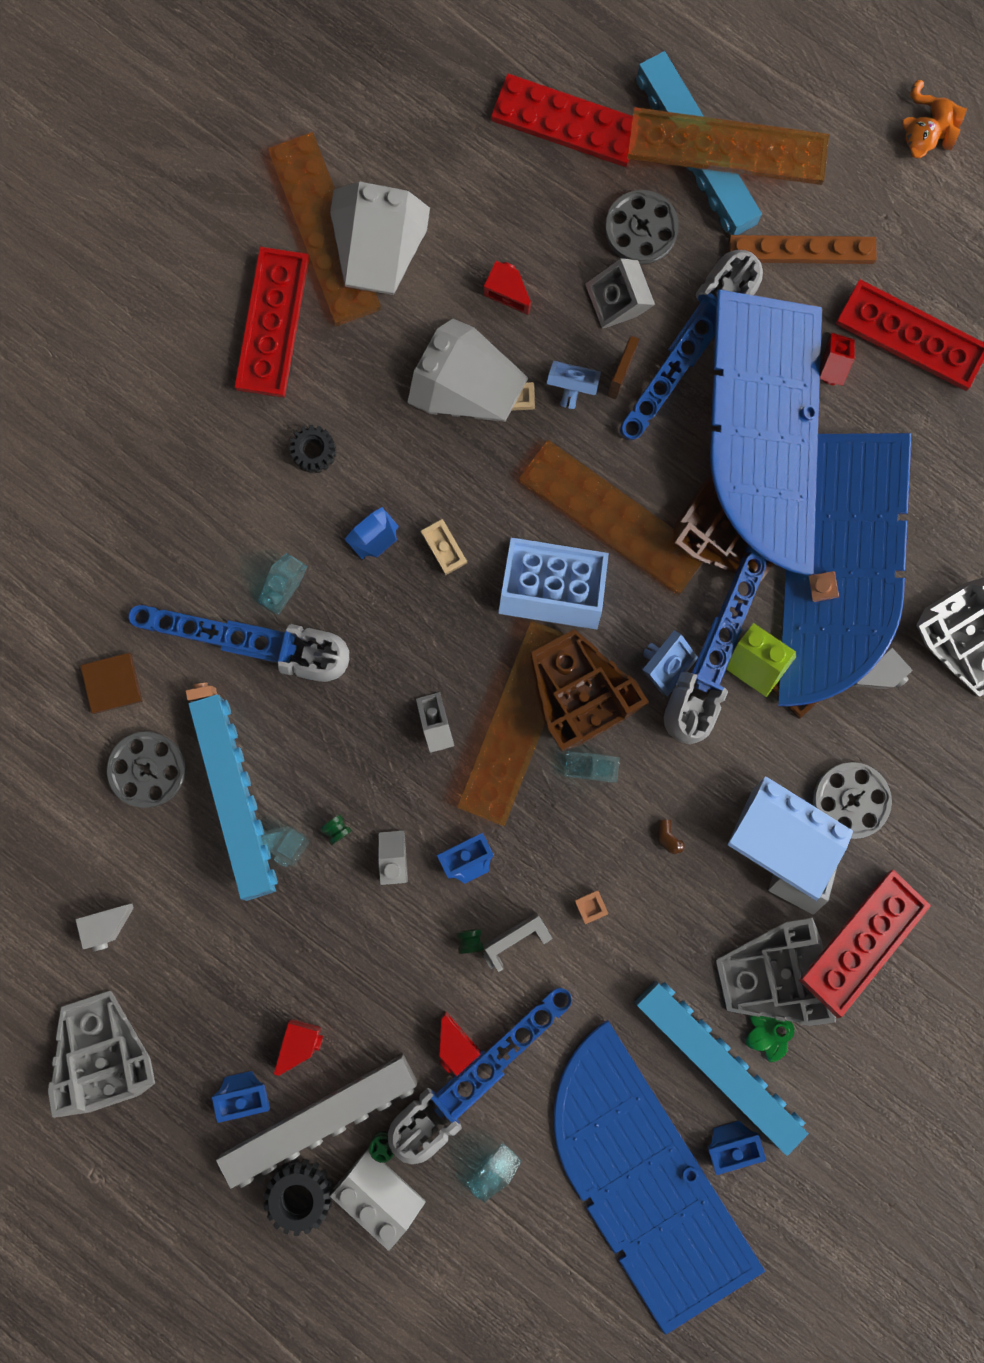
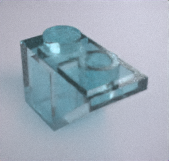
M286 553L271 566L258 602L279 615L300 585L307 566Z
M567 752L564 777L617 783L620 757Z
M292 826L264 831V835H260L263 845L267 844L270 853L275 855L274 860L284 867H287L288 864L295 866L312 841V839Z
M502 1143L488 1155L466 1182L465 1186L471 1190L475 1197L486 1202L510 1183L522 1159Z

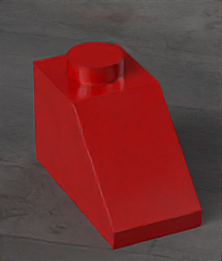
M495 261L484 285V296L528 315L531 301L519 270L508 262L501 263Z
M831 332L820 366V379L826 384L844 385L855 360V339Z
M446 1011L442 1015L439 1054L441 1060L439 1062L448 1073L453 1071L457 1076L480 1055V1049Z
M294 1019L288 1023L274 1075L279 1076L309 1059L315 1050H320L323 1041V1035H319L321 1027Z

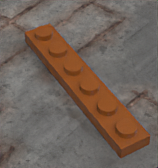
M730 235L729 252L733 250H746L754 254L761 263L874 264L877 260L876 237Z

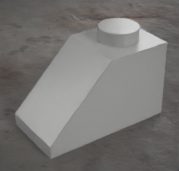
M890 648L875 667L852 687L877 689L896 687L898 689L909 680L907 675L913 670L893 648Z
M440 692L417 698L420 719L430 753L453 747L454 742Z
M404 831L379 833L380 885L408 882Z
M133 904L75 919L82 948L92 947L93 952L108 948L107 943L116 940L133 910Z

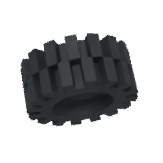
M309 425L307 429L305 426L301 427L302 431L294 433L295 438H291L290 442L292 445L289 446L291 456L296 465L303 471L308 470L309 473H313V471L320 473L323 468L327 470L329 468L328 465L334 462L333 457H336V446L332 436L326 429L323 430L318 425L317 428H314L313 425ZM318 441L322 444V452L318 457L310 458L304 454V447L308 442Z

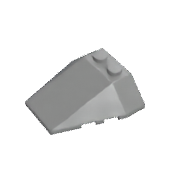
M356 182L334 189L330 216L333 222L345 287L394 295L407 271L409 263L427 232L430 207L407 190L365 182Z
M451 319L437 328L414 370L408 404L429 414H451L454 417H460V415L471 416L475 419L505 422L528 377L474 327L456 319Z
M984 578L966 582L926 607L916 625L926 647L978 697L984 695Z
M813 918L785 922L716 960L727 1011L758 1017L776 1018V1020L798 1022L801 1025L807 1026L836 1022V1017L799 981L824 950Z
M111 991L61 1007L56 1041H58L56 1057H53L52 1066H54L52 1082H49L48 1088L53 1118L90 1113L137 1097L155 1084L151 1059Z

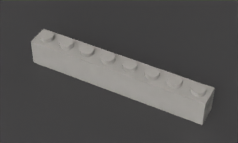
M401 1054L223 1152L216 1161L230 1189L237 1185L242 1188L254 1180L253 1176L260 1172L266 1175L276 1169V1164L285 1159L286 1162L295 1159L300 1155V1150L306 1147L309 1150L317 1147L323 1142L322 1138L331 1134L332 1137L339 1135L346 1130L345 1126L353 1121L355 1124L364 1121L369 1117L368 1113L376 1108L378 1112L386 1109L392 1104L391 1100L400 1096L403 1099L411 1095L415 1091L414 1087L417 1085V1079L404 1054Z

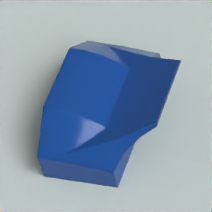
M381 507L353 528L345 538V541L361 559L365 556L377 558L397 541L396 530L399 526Z
M483 833L437 855L447 877L456 878L464 884L489 872L490 860L494 856Z
M252 1071L225 1077L220 1090L212 1096L217 1123L266 1112L270 1109L265 1085L258 1081Z
M741 1121L713 1128L712 1142L708 1146V1151L716 1175L766 1161L759 1134L750 1131Z

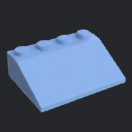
M511 538L499 614L597 630L603 607L609 553Z
M765 776L751 791L727 845L817 901L844 855L853 831Z

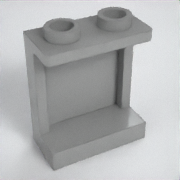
M537 912L485 944L486 951L483 956L491 969L496 967L498 972L503 970V963L497 954L536 931L543 944L553 939Z

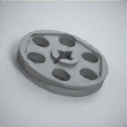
M851 762L836 765L820 777L815 786L813 805L836 821L841 817L848 818L850 821L849 829L853 831L851 838L857 839L874 834L885 824L891 811L892 798L889 786L879 772L868 765ZM863 770L866 772L867 781L864 784H859L855 781L856 771ZM834 773L839 774L843 780L842 785L838 788L830 784L829 779ZM876 789L880 790L884 796L880 804H875L871 800V793ZM848 795H859L855 800L856 806H845L849 801ZM824 797H830L833 800L834 807L831 811L822 809L821 801ZM866 813L872 814L875 818V823L870 828L865 827L862 823V817Z

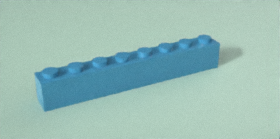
M663 51L639 64L636 77L639 88L645 90L651 108L658 112L663 128L671 134L674 147L683 154L685 165L696 176L699 189L705 191L711 209L716 211L721 218L720 222L723 229L729 232L730 235H739L757 225L762 215L760 209L666 52Z
M218 694L188 703L240 899L248 901L276 892L275 885L278 884L274 869L270 870L268 860L271 859L270 851L267 844L263 845L261 835H264V829L261 821L256 819L254 811L257 810V803L254 796L249 794L250 778L247 771L243 772L241 762H244V756L241 748H237L235 738H238L235 725L230 724L228 715L231 714L230 705L227 700H224Z
M655 980L636 999V1005L788 1156L809 1134L803 1128L805 1122L795 1112L790 1115L784 1109L787 1104L776 1093L771 1096L765 1090L768 1085L757 1074L752 1077L746 1071L749 1066L739 1056L734 1059L728 1053L731 1048L720 1037L715 1040L709 1034L712 1029L702 1019L697 1022L691 1016L694 1011L683 1000L678 1003L672 997L675 992L665 982L660 985Z

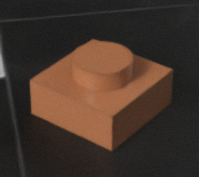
M835 571L809 576L814 602L839 598Z
M208 683L195 684L193 689L186 690L187 700L194 702L217 695L216 688L208 686Z
M598 890L574 900L585 924L608 915Z

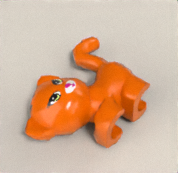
M916 80L912 85L910 96L917 104L931 106L932 118L920 117L916 119L914 117H907L902 121L903 128L906 130V142L911 148L912 157L917 159L924 157L928 151L936 148L939 139H942L943 148L951 151L956 143L960 132L959 127L967 111V108L961 107L947 98L921 95L920 91L924 86L922 80Z

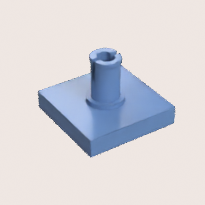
M553 361L547 384L564 388L560 405L566 408L568 397H571L568 408L575 409L578 392L596 395L601 372Z
M676 631L671 633L660 648L650 643L648 648L652 652L645 649L643 654L645 658L650 659L643 671L658 690L667 697L678 684L677 681L680 673L687 672L698 659L684 637Z

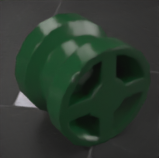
M341 814L320 828L321 832L329 837L328 842L331 846L352 832L351 828L343 823Z
M481 929L456 932V937L460 940L459 954L484 950V945L480 942Z
M387 1131L376 1133L369 1146L371 1157L379 1163H385L394 1156L388 1144Z

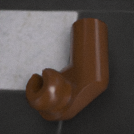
M658 820V841L660 845L671 854L683 852L685 848L684 842L671 834V820Z

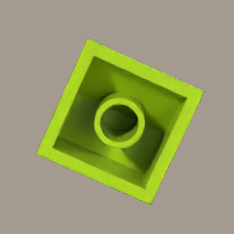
M753 623L735 648L726 670L767 697L795 660L796 651Z

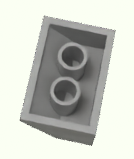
M369 1148L335 1185L330 1195L338 1205L388 1251L407 1231L426 1202L389 1166L375 1161L369 1153Z

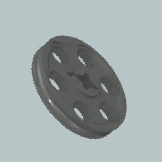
M649 190L628 192L619 197L609 209L605 224L607 242L613 252L621 259L638 260L639 264L656 262L669 253L676 241L679 229L678 216L672 204L656 192ZM635 199H640L644 202V207L642 209H635L632 207L631 202ZM658 207L664 208L667 215L659 218L655 216L654 210ZM622 214L625 216L626 221L623 224H617L612 219L613 215ZM638 223L641 226L647 225L645 231L643 229L637 230ZM662 230L668 231L671 234V238L668 241H662L659 239L658 233ZM624 236L629 239L630 244L626 247H620L616 240ZM642 245H648L652 248V253L644 256L640 253L639 248Z
M138 732L127 736L115 746L108 760L107 777L113 792L125 803L141 808L156 807L172 799L181 788L185 777V761L178 746L168 737L153 732ZM139 739L144 747L140 753L135 754L131 750V743ZM161 742L168 745V753L163 757L158 756L155 751L156 746ZM121 759L125 760L128 764L127 771L123 774H119L115 770V764ZM139 764H150L151 766L149 769L150 771H152L151 773L153 775H142L144 770L141 768ZM171 765L175 766L178 770V775L173 780H169L165 776L166 768ZM128 783H134L137 787V793L133 797H128L124 792V788ZM153 786H159L162 789V796L158 800L151 799L149 791Z

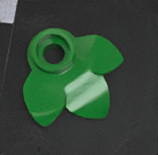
M750 1015L755 1028L748 1034L746 1045L753 1050H765L769 1062L780 1060L787 1053L788 1041L794 1036V1024L792 1021L776 1020V1018ZM782 1026L786 1029V1033L779 1034L776 1029Z

